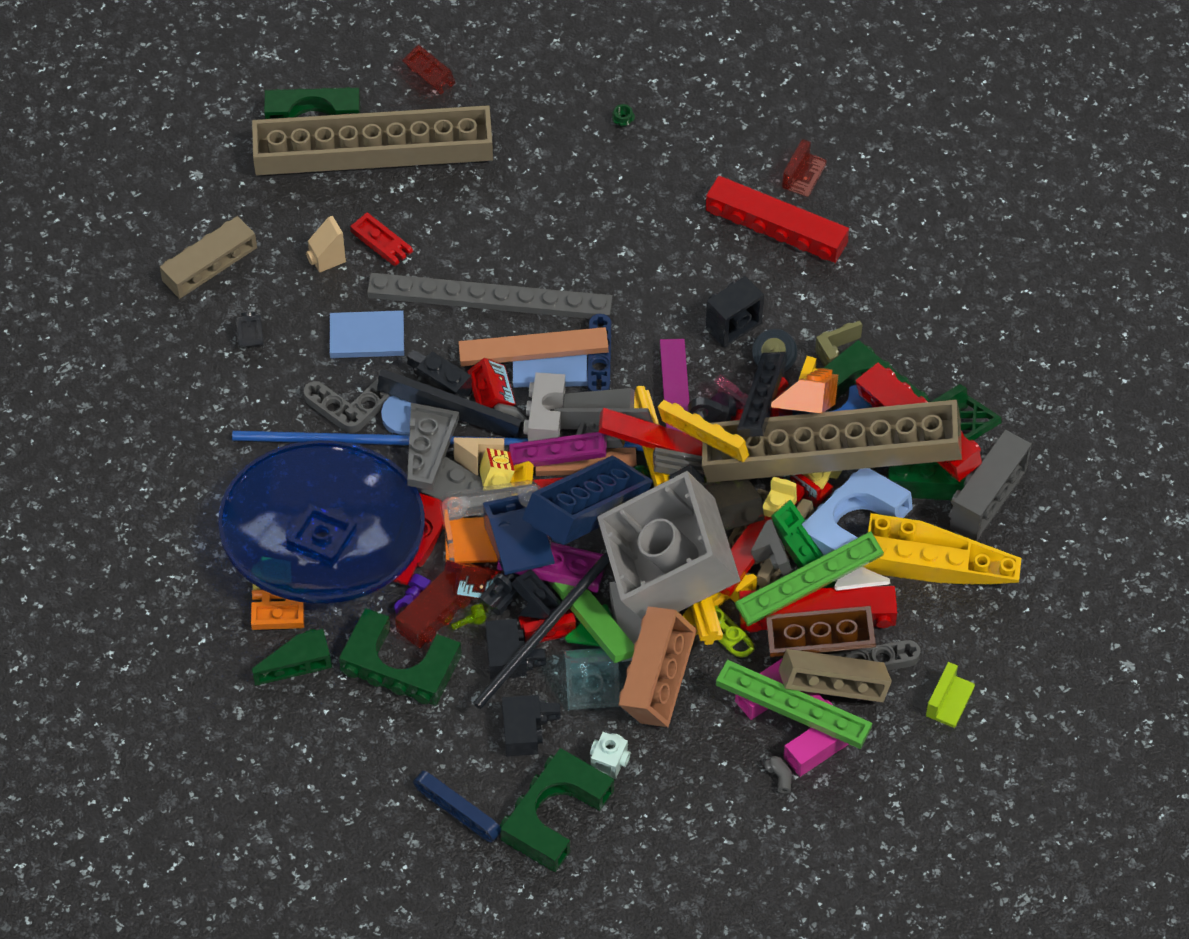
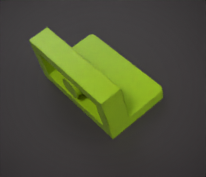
M948 662L928 702L926 717L955 728L974 690L975 684L957 677L958 666Z

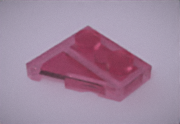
M720 374L714 380L719 387L717 392H724L733 396L737 403V409H743L748 394L742 393L735 384Z

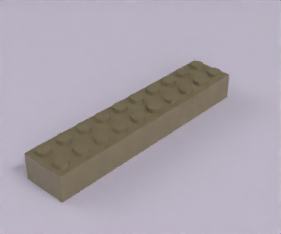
M489 105L252 120L253 160L256 175L493 160Z
M957 400L769 417L764 436L742 437L746 441L749 453L744 462L702 442V467L708 483L962 460L961 418ZM740 420L715 422V424L720 425L726 432L734 435L738 434L737 428Z

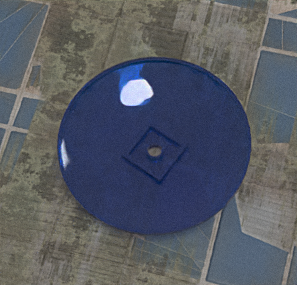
M331 440L304 441L269 451L253 460L236 475L226 489L220 504L218 517L219 536L222 547L232 565L242 576L260 589L297 602L338 603L357 599L378 591L399 577L407 569L419 551L425 529L424 507L417 488L408 486V475L385 456L371 449L346 442ZM326 532L328 535L325 537H318L316 534Z

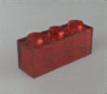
M447 567L395 618L396 631L419 649L425 643H430L435 638L437 631L443 625L447 626L452 621L454 614L460 608L464 609L470 603L471 596L457 594L460 579H464Z

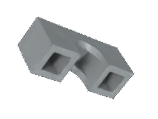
M536 372L535 381L530 382L529 397H532V401H527L526 416L530 417L529 420H524V434L528 435V441L560 437L561 412L550 410L563 408L566 391L565 374Z

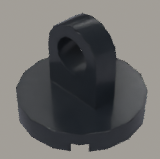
M720 392L711 399L699 397L691 400L688 404V412L700 415L709 423L731 421L732 416L735 417L737 404L733 396ZM699 408H705L703 411H695Z

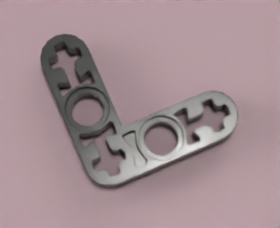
M378 379L351 404L318 381L309 382L303 391L305 402L347 433L360 431L382 410L384 402L392 395L377 390ZM365 401H373L375 406L366 409L362 407V404ZM336 403L340 405V408L336 411H329L327 406ZM347 418L350 420H354L356 418V422L350 421L348 423Z

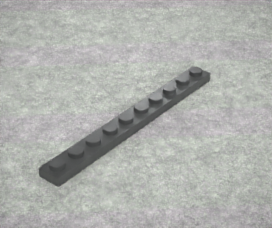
M371 273L367 291L368 298L586 319H591L596 314H605L610 318L612 308V295Z

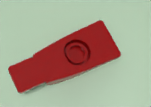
M418 492L414 494L398 533L392 559L385 571L386 579L404 585L409 584L417 565L422 567L432 553L445 525V519L448 518L452 510V503Z

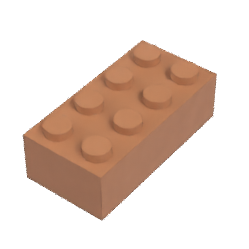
M647 607L646 614L641 621L639 638L634 644L633 658L627 668L625 685L619 695V706L641 724L669 727L697 631L681 614L673 609Z

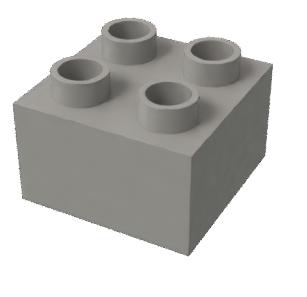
M688 471L597 516L620 599L641 619L646 614L648 606L673 609L679 612L740 582L716 500Z

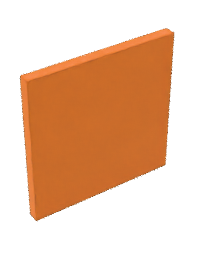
M484 517L445 519L446 564L497 562V555L484 527Z

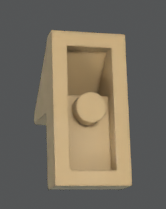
M454 437V460L478 476L479 464L486 448L504 451V438Z

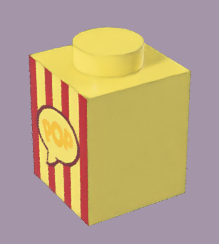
M486 448L479 465L484 487L508 489L515 472L510 452Z

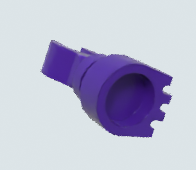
M419 574L412 576L409 581L411 588L406 590V595L398 600L394 606L396 615L401 607H408L404 614L405 619L412 616L415 601L420 599L421 594L429 595L434 587L431 580Z

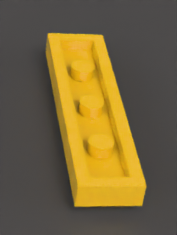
M663 400L659 404L658 410L663 422L741 462H744L749 456L746 441L740 435H732L726 432L720 425L711 424L700 415L685 411L677 403L671 404Z

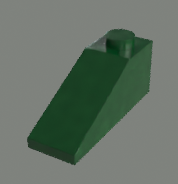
M311 629L296 635L253 667L252 673L255 686L332 668L324 630Z

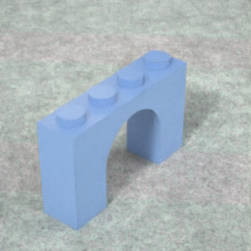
M870 468L859 469L857 472L852 473L848 481L840 488H837L824 504H820L816 511L802 525L822 554L826 555L858 538L837 525L838 520L843 515L854 510L866 509L880 515L904 518L913 509L911 492Z

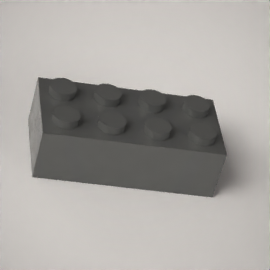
M1007 430L1002 433L1000 438L997 436L994 438L989 448L990 452L987 455L983 454L981 456L982 464L977 467L975 473L971 472L968 474L964 482L965 487L962 491L957 490L951 500V504H953L949 513L951 530L966 538L978 541L1026 473L1032 443Z

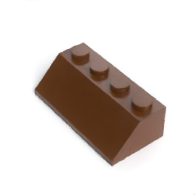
M871 606L766 615L770 657L784 656L786 649L818 653L876 647Z

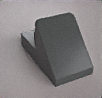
M770 519L766 521L752 547L751 554L757 563L770 558L774 569L779 568L783 576H786L793 571L774 523Z

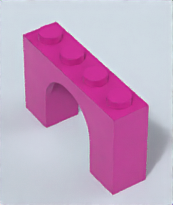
M782 659L759 674L783 684L779 673ZM800 691L832 705L829 700H824L819 693ZM735 694V702L750 720L768 709ZM810 727L806 732L785 745L784 759L801 777L846 747L848 743Z

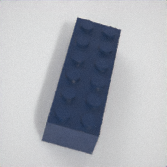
M612 455L533 492L522 519L530 523L532 528L550 536L554 542L565 545L599 528L597 516L650 490L653 480Z

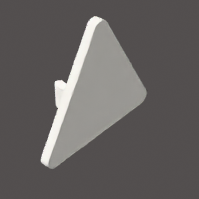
M861 567L838 579L835 584V590L890 584V579Z

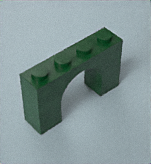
M859 340L824 367V369H831L832 374L838 375L836 399L849 390V387L856 385V379L875 364L880 363L885 369L890 368L899 381L902 383L906 382L918 397L922 396L927 402H930L925 392L914 387L906 376L896 372L888 361L882 360L870 346L864 345Z
M365 608L339 657L341 671L351 678L358 677L366 680L373 686L391 689L397 695H407L415 698L419 703H429L437 706L462 656L461 642L436 634L425 658L419 664L407 669L389 667L378 657V653L391 630L389 616Z
M561 748L555 756L552 754L547 759L544 771L541 775L537 774L533 778L529 787L530 790L526 795H521L518 798L513 813L510 816L506 815L500 824L501 841L555 873L570 853V840L545 826L539 820L536 813L540 805L552 796L570 795L600 811L614 792V779Z

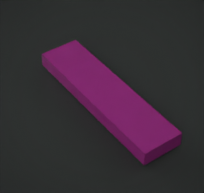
M593 432L509 444V452L511 453L513 465L530 461L534 467L606 457L607 435Z

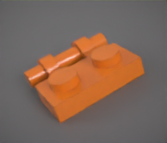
M286 586L285 589L262 587V590H252V600H262V602L251 603L252 630L304 628V601H294V599L304 598V588ZM271 599H285V601L271 602Z

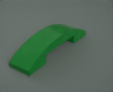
M788 500L771 515L783 545L799 568L824 556L803 527L802 523L805 519L791 500ZM837 580L823 588H835Z

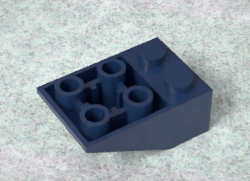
M532 492L483 503L484 527L504 575L555 564L547 534L532 528L530 523L522 519Z

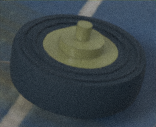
M770 329L764 331L756 338L752 349L753 358L758 365L762 353L786 352L788 360L784 369L785 372L792 367L797 358V345L787 332L780 329Z

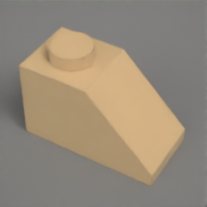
M330 216L308 240L309 251L306 252L310 264H315L319 273L346 262L343 232L334 217Z

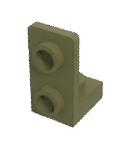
M860 321L847 323L841 328L823 332L816 337L815 352L824 367L840 355L838 346L861 338L862 323Z

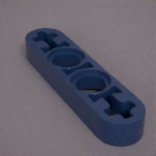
M596 314L589 321V329L598 328V324H603V327H606L609 352L588 354V392L610 390L611 319L605 314ZM603 363L606 365V368L599 371L595 370L593 365ZM597 379H601V390L596 389Z
M421 771L413 780V784L419 792L486 841L493 842L501 834L500 826L492 818L427 771Z

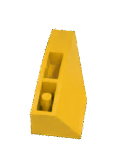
M870 514L868 532H872L884 555L863 566L868 570L884 576L936 583H1019L1020 557L923 521Z

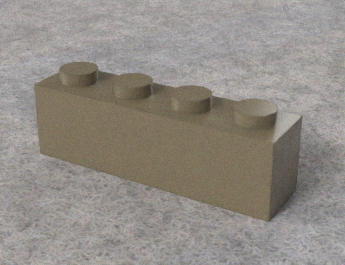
M238 216L230 221H226L217 230L206 234L194 245L186 247L183 252L165 261L160 266L162 281L179 299L255 250L257 248L255 233Z
M786 649L779 667V673L785 689L884 702L892 682L883 662Z

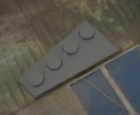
M411 403L408 486L433 490L458 424L459 412Z

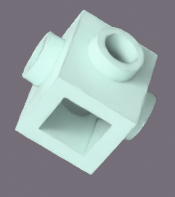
M603 732L599 741L595 740L590 750V755H592L591 766L616 779L621 766L626 767L631 752L628 751V740H625L618 734Z

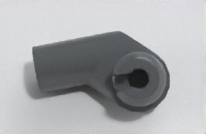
M501 403L494 406L495 410L522 419L520 429L524 428V420L527 418L515 406Z
M772 756L765 761V769L769 773L775 772L777 774L778 792L788 794L791 792V769L780 757Z

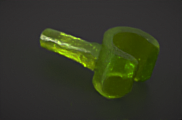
M482 604L472 606L470 616L451 624L453 630L472 622L474 624H483L486 620L484 606Z

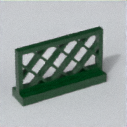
M962 384L955 386L931 401L957 400L960 418H973V422H961V430H972L970 433L964 434L969 441L977 439L1002 423L999 415L968 396L967 388ZM968 406H970L971 408L974 409V411H963V410H965L966 408H968ZM977 418L989 419L987 422H976ZM937 462L919 463L918 465H922L927 470L937 464Z

